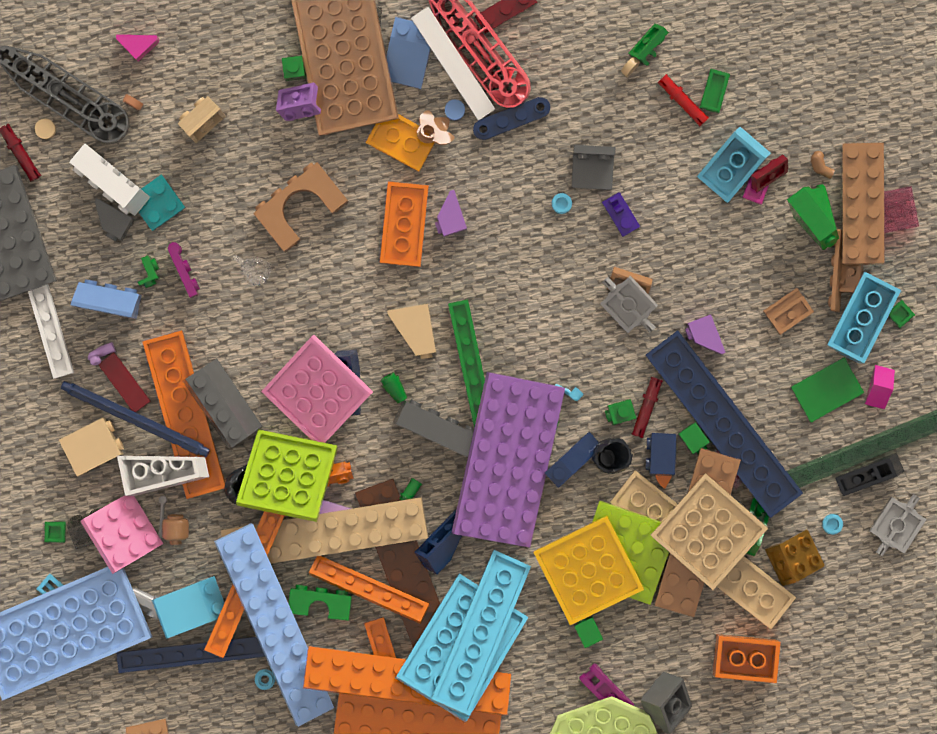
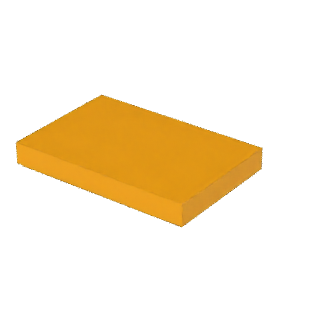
M399 114V119L375 124L365 143L420 172L435 144L434 142L423 143L418 139L417 130L420 126Z

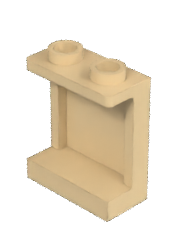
M101 418L59 439L77 477L117 456L123 455V443L120 438H115L113 434L115 428L111 420L107 421L106 418Z

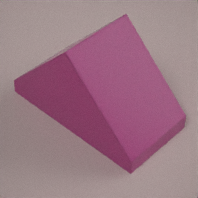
M116 35L119 43L138 62L159 43L157 35Z
M878 365L874 366L865 401L866 405L881 409L886 408L894 388L895 370Z

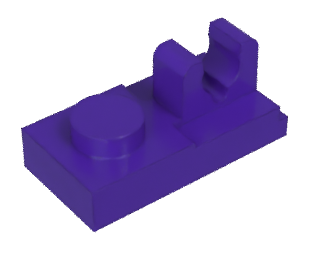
M620 192L602 202L622 237L640 227Z

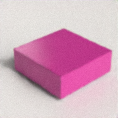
M750 178L742 198L762 205L769 185L756 193L752 189Z

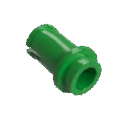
M411 478L403 493L400 492L401 496L399 499H414L423 484Z

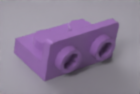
M309 83L279 90L276 111L285 121H293L321 114V109L316 105L318 86L315 83Z

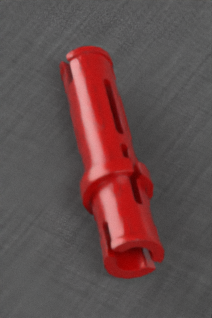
M668 74L658 82L670 95L669 98L671 100L674 99L699 127L709 118L682 91L683 88L677 86Z

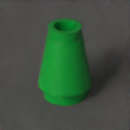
M394 372L380 380L382 383L381 387L397 404L407 398L400 378Z

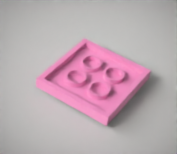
M124 495L80 521L112 574L163 544L135 496Z

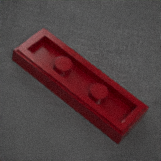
M115 352L98 364L132 411L137 412L151 402Z

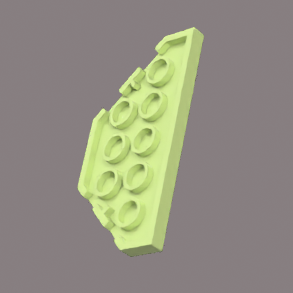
M612 696L558 715L550 731V734H658L649 714Z

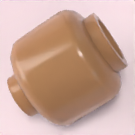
M182 514L167 515V518L162 521L163 539L169 541L171 545L182 544V540H186L189 537V521L183 518Z

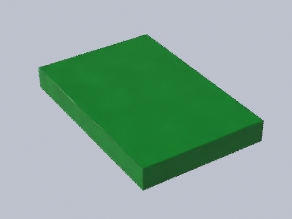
M845 357L790 387L810 423L864 393Z

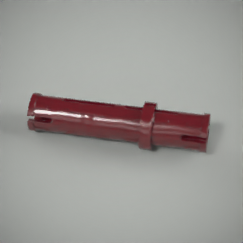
M9 123L6 126H2L0 134L7 143L6 147L12 151L29 181L33 182L34 179L40 178L42 175L21 144L22 140L18 139Z
M650 377L646 394L643 393L642 397L644 399L631 435L644 438L655 402L659 400L657 396L663 380Z

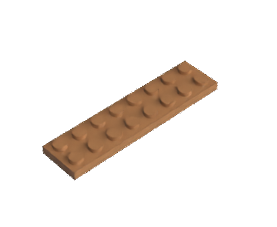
M700 448L688 492L706 473L731 495L741 460ZM669 553L654 605L694 617L704 582Z

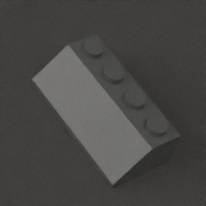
M217 358L183 380L228 449L262 427Z

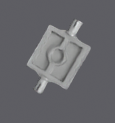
M631 276L623 283L617 285L609 277L602 282L610 292L600 304L627 333L641 324L649 333L656 328L647 318L658 304Z
M912 494L907 504L890 497L869 530L882 542L876 551L877 554L883 557L888 547L896 548L905 554L927 520L914 509L920 499L918 496Z

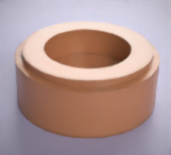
M128 94L123 98L124 103L138 111L144 105Z

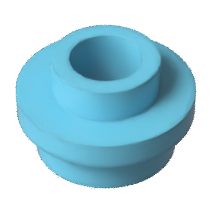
M262 669L255 675V684L262 690L270 689L275 683L273 672L268 669ZM262 676H268L269 681L263 683L261 681Z

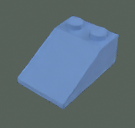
M395 17L386 56L391 82L421 89L431 48L413 21Z

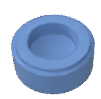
M450 100L445 106V114L450 120H459L465 114V106L459 100Z

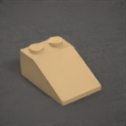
M208 96L200 98L194 104L195 108L191 112L186 111L179 118L180 122L178 125L195 143L199 142L226 117L222 110Z

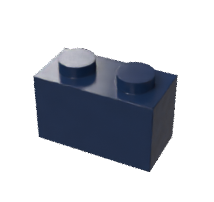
M651 433L650 438L646 440V450H650V456L646 458L645 470H649V475L674 476L676 434Z

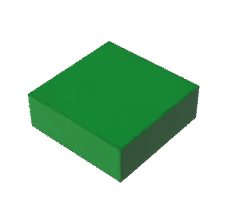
M900 300L892 308L888 317L900 329L915 314L903 300Z
M45 522L44 542L65 543L66 522Z

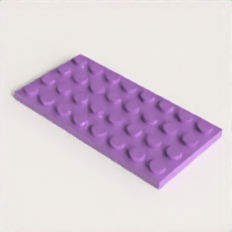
M491 372L486 373L452 528L453 534L530 548L546 478L544 472L548 469L565 392L564 387Z

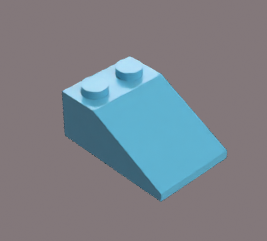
M739 127L697 177L728 203L771 153L744 129Z
M215 576L152 600L166 639L217 620L224 605Z

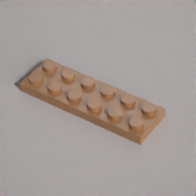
M884 143L843 144V265H885Z

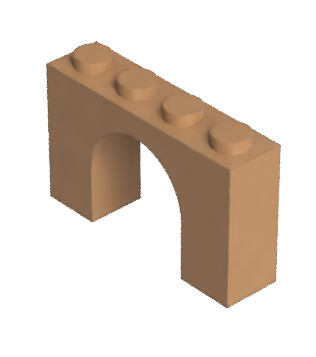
M318 162L308 164L303 169L304 173L299 177L293 176L287 181V187L283 190L281 188L277 189L271 194L272 199L267 203L262 201L255 207L256 211L253 214L285 253L301 241L284 216L285 204L293 194L301 191L314 193L322 200L332 214L349 202Z

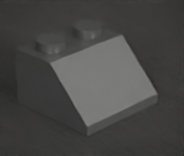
M662 672L641 699L645 713L649 714L651 719L666 734L673 732L692 707L684 679L666 672Z

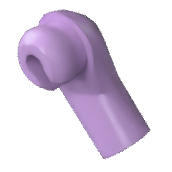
M113 342L102 345L88 354V360H90L91 365L100 364V357L116 352Z

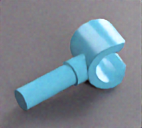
M576 387L572 391L565 388L564 393L574 401L580 400L583 396V393Z

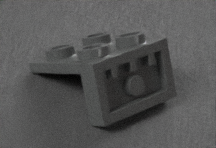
M574 145L572 188L612 190L616 147Z

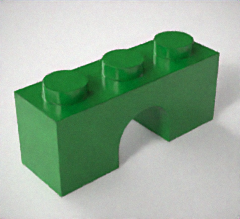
M296 584L295 588L290 589L288 604L293 614L308 616L310 605L314 601H323L329 608L328 618L349 621L352 595H349L347 591L336 589V593L328 592V588L324 587L308 590L307 585Z

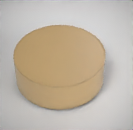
M632 57L624 65L621 73L629 77L639 66L640 61Z
M41 119L35 125V132L41 139H51L56 133V126L49 119Z

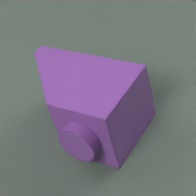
M454 190L449 192L437 216L438 222H435L438 234L443 233L444 237L467 230Z
M711 315L686 324L688 328L685 329L688 340L692 339L693 343L717 354L726 353Z

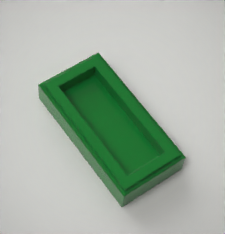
M710 69L700 109L720 113L730 77L729 73Z

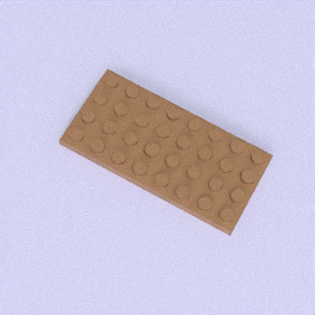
M291 0L308 84L315 83L318 86L316 105L321 109V114L315 115L319 136L399 119L375 0Z

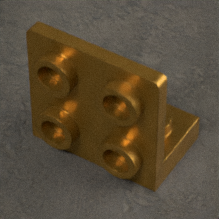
M804 530L782 543L765 549L782 586L796 583L825 566L808 530Z

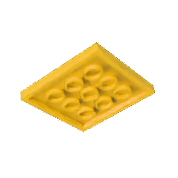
M608 516L598 519L533 552L570 625L644 590Z

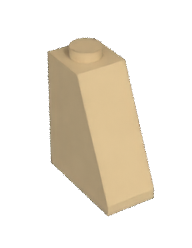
M428 304L388 310L389 317L414 354L420 356L421 359L432 358V353H436Z

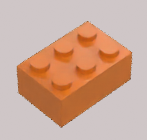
M716 634L713 676L717 678L777 683L781 642L774 639Z

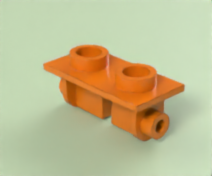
M344 461L333 464V472L330 474L327 487L329 484H345L350 479H354L350 462L346 463Z

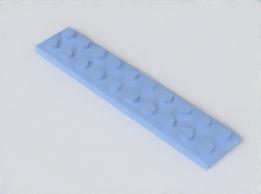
M252 523L214 541L296 726L299 727L333 709L334 706L328 692L303 689L308 647Z

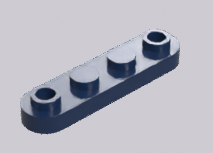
M537 97L524 102L516 107L477 121L474 124L473 133L477 139L487 140L546 117L550 112V103L543 97ZM538 104H543L544 109L542 111L537 110L536 106ZM485 126L487 127V132L481 133L479 128Z

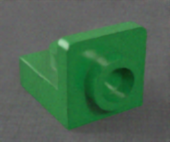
M631 399L607 405L608 410H605L607 421L612 422V425L636 419Z

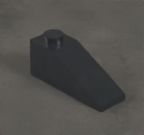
M896 452L835 477L842 496H846L895 478L902 474L904 469Z

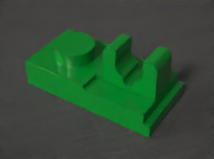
M654 23L628 54L648 66L647 55L650 54L652 57H656L657 54L653 49L664 41L665 36L669 32L663 26Z

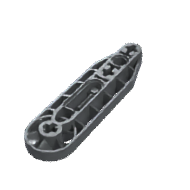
M11 46L0 47V65L20 90L100 142L114 144L121 141L127 135L130 127L129 117L121 106L43 55ZM18 52L25 53V54H29V55H28L27 58H26V57H24L23 55H21V54L18 53ZM4 53L9 54L15 60L12 63L10 60L4 59L2 55ZM33 56L45 59L49 63L43 69L31 60ZM22 63L28 64V69L25 72L19 71V66ZM52 65L66 73L61 80L48 72ZM7 68L16 73L15 77L10 74ZM33 72H35L39 76H42L44 78V81H38V79L32 75ZM69 76L83 84L78 91L65 84ZM20 77L33 84L29 92L25 91L17 82ZM63 87L84 99L87 103L83 105L80 103V100L63 90ZM86 87L100 95L96 102L82 95ZM37 88L50 95L46 104L33 96ZM61 95L70 100L71 102H73V104H75L76 106H81L83 108L82 111L80 112L79 110L69 105L57 96ZM103 98L109 101L101 103ZM54 99L67 107L63 115L50 107ZM94 106L95 108L90 112L89 117L86 116L89 109ZM108 106H111V113H108ZM71 110L84 118L80 126L67 118ZM122 114L125 115V117L120 120L116 118ZM112 118L111 122L113 125L111 127L108 125V128H105V120ZM87 123H88V128H89L90 132H88L87 130L84 129V127H85V125H86Z

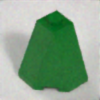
M823 184L817 185L815 189H811L809 186L803 187L787 199L794 219L822 250L832 247L837 242L839 235L829 196Z

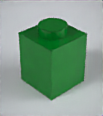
M302 56L282 58L285 81L306 79Z
M693 422L677 434L691 454L697 453L699 455L700 448L707 449L706 445L710 443L696 422Z
M592 616L574 624L584 648L604 640Z

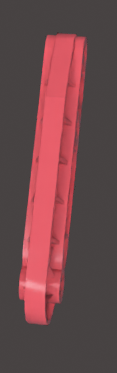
M428 0L437 21L490 97L498 105L505 108L516 107L524 103L531 90L527 74L472 1L464 0L473 9L470 13H467L458 0H449L452 3L450 11L445 9V2L447 0ZM474 13L485 25L481 30L471 18ZM440 15L443 16L451 27L449 30L446 31L442 26L439 18ZM463 18V26H458L459 19ZM487 29L497 41L494 46L483 34ZM452 31L455 32L463 43L460 47L450 37L449 33ZM478 38L496 62H492V60L489 58L490 55L485 51L480 42L477 40ZM472 43H473V44L475 45V47H477V49L481 52V54L483 55L484 59H485V60L487 59V60L489 61V63L491 64L490 66L487 65V63L484 61V59L481 57V55L478 53V51L474 48V46L472 45ZM499 45L510 58L507 62H504L495 50ZM466 47L475 59L473 63H470L461 50ZM513 62L516 67H508L507 65ZM477 63L488 76L484 80L473 67ZM499 66L501 69L494 73L493 70ZM514 71H518L516 78H512ZM500 72L503 74L504 80L499 77L498 74ZM488 80H490L489 87L486 84ZM511 83H512V84H513V86L511 87L512 90H511V91H507L506 88H508V84H511Z

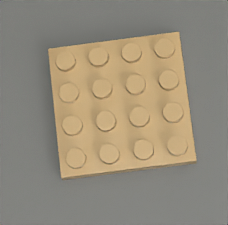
M705 473L653 531L651 536L714 590L765 533L768 527Z

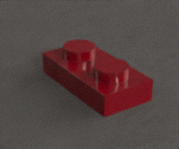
M782 154L778 158L771 160L763 168L756 170L751 175L752 189L757 193L788 173V158Z

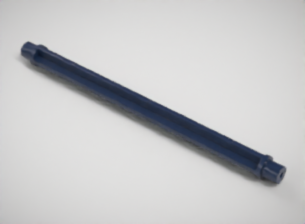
M64 381L61 385V389L66 391L67 394L128 423H132L164 440L179 445L181 448L196 455L200 454L207 457L210 449L205 447L204 444L183 436L166 426L74 383L70 384Z

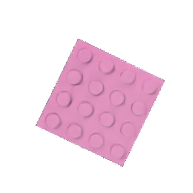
M315 335L300 348L261 391L311 440L326 443L373 393Z

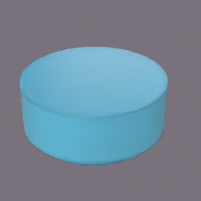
M560 193L552 199V208L556 213L565 214L572 207V200L567 194Z
M829 514L824 517L822 528L828 534H838L843 528V521L838 515Z

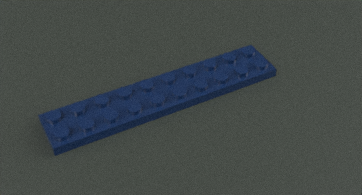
M678 330L645 355L720 454L741 460L736 475L769 518H772L803 494Z

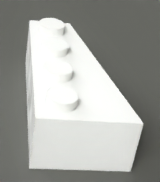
M84 144L70 160V163L74 166L72 170L80 177L85 175L89 178L88 183L96 190L101 188L104 191L102 195L111 202L115 200L119 204L118 208L126 215L130 212L135 216L150 198L149 195L87 144Z
M117 456L125 496H137L209 477L205 457Z

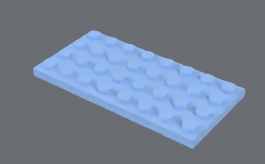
M108 567L0 612V696L2 701L152 638L124 568L112 574Z

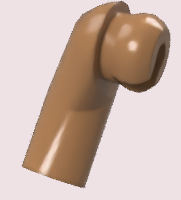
M815 151L811 156L813 170L831 179L835 170L825 166L823 152Z

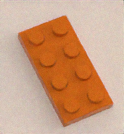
M388 181L380 263L421 267L429 185Z

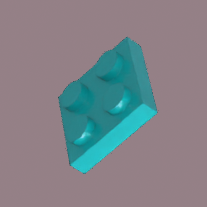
M162 174L141 188L150 198L140 209L139 214L152 231L186 208Z

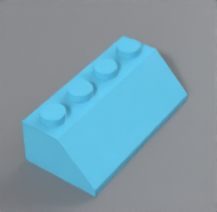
M864 272L827 345L843 356L859 364H864L901 290Z

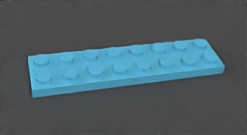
M496 550L492 551L430 699L431 701L464 716H470L531 566Z

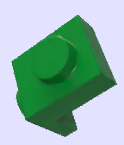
M147 255L142 257L141 260L148 277L138 281V285L141 287L145 286V288L156 285V280L160 279L157 270L160 268L156 259H152L151 256Z

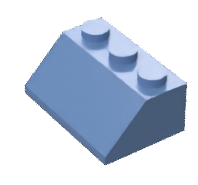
M85 279V283H78L71 305L137 319L142 295L137 294L136 289L125 287V291L117 290L116 285L105 283V287L97 286L96 281Z

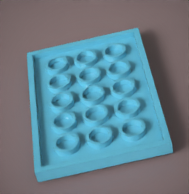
M460 573L395 677L429 700L433 695L478 587L477 584ZM515 608L472 711L528 619L526 615ZM435 703L464 722H466L469 718L438 703Z

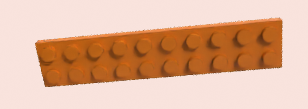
M308 647L303 689L440 707L395 678L406 659ZM496 672L473 711L506 716L508 712L511 674Z

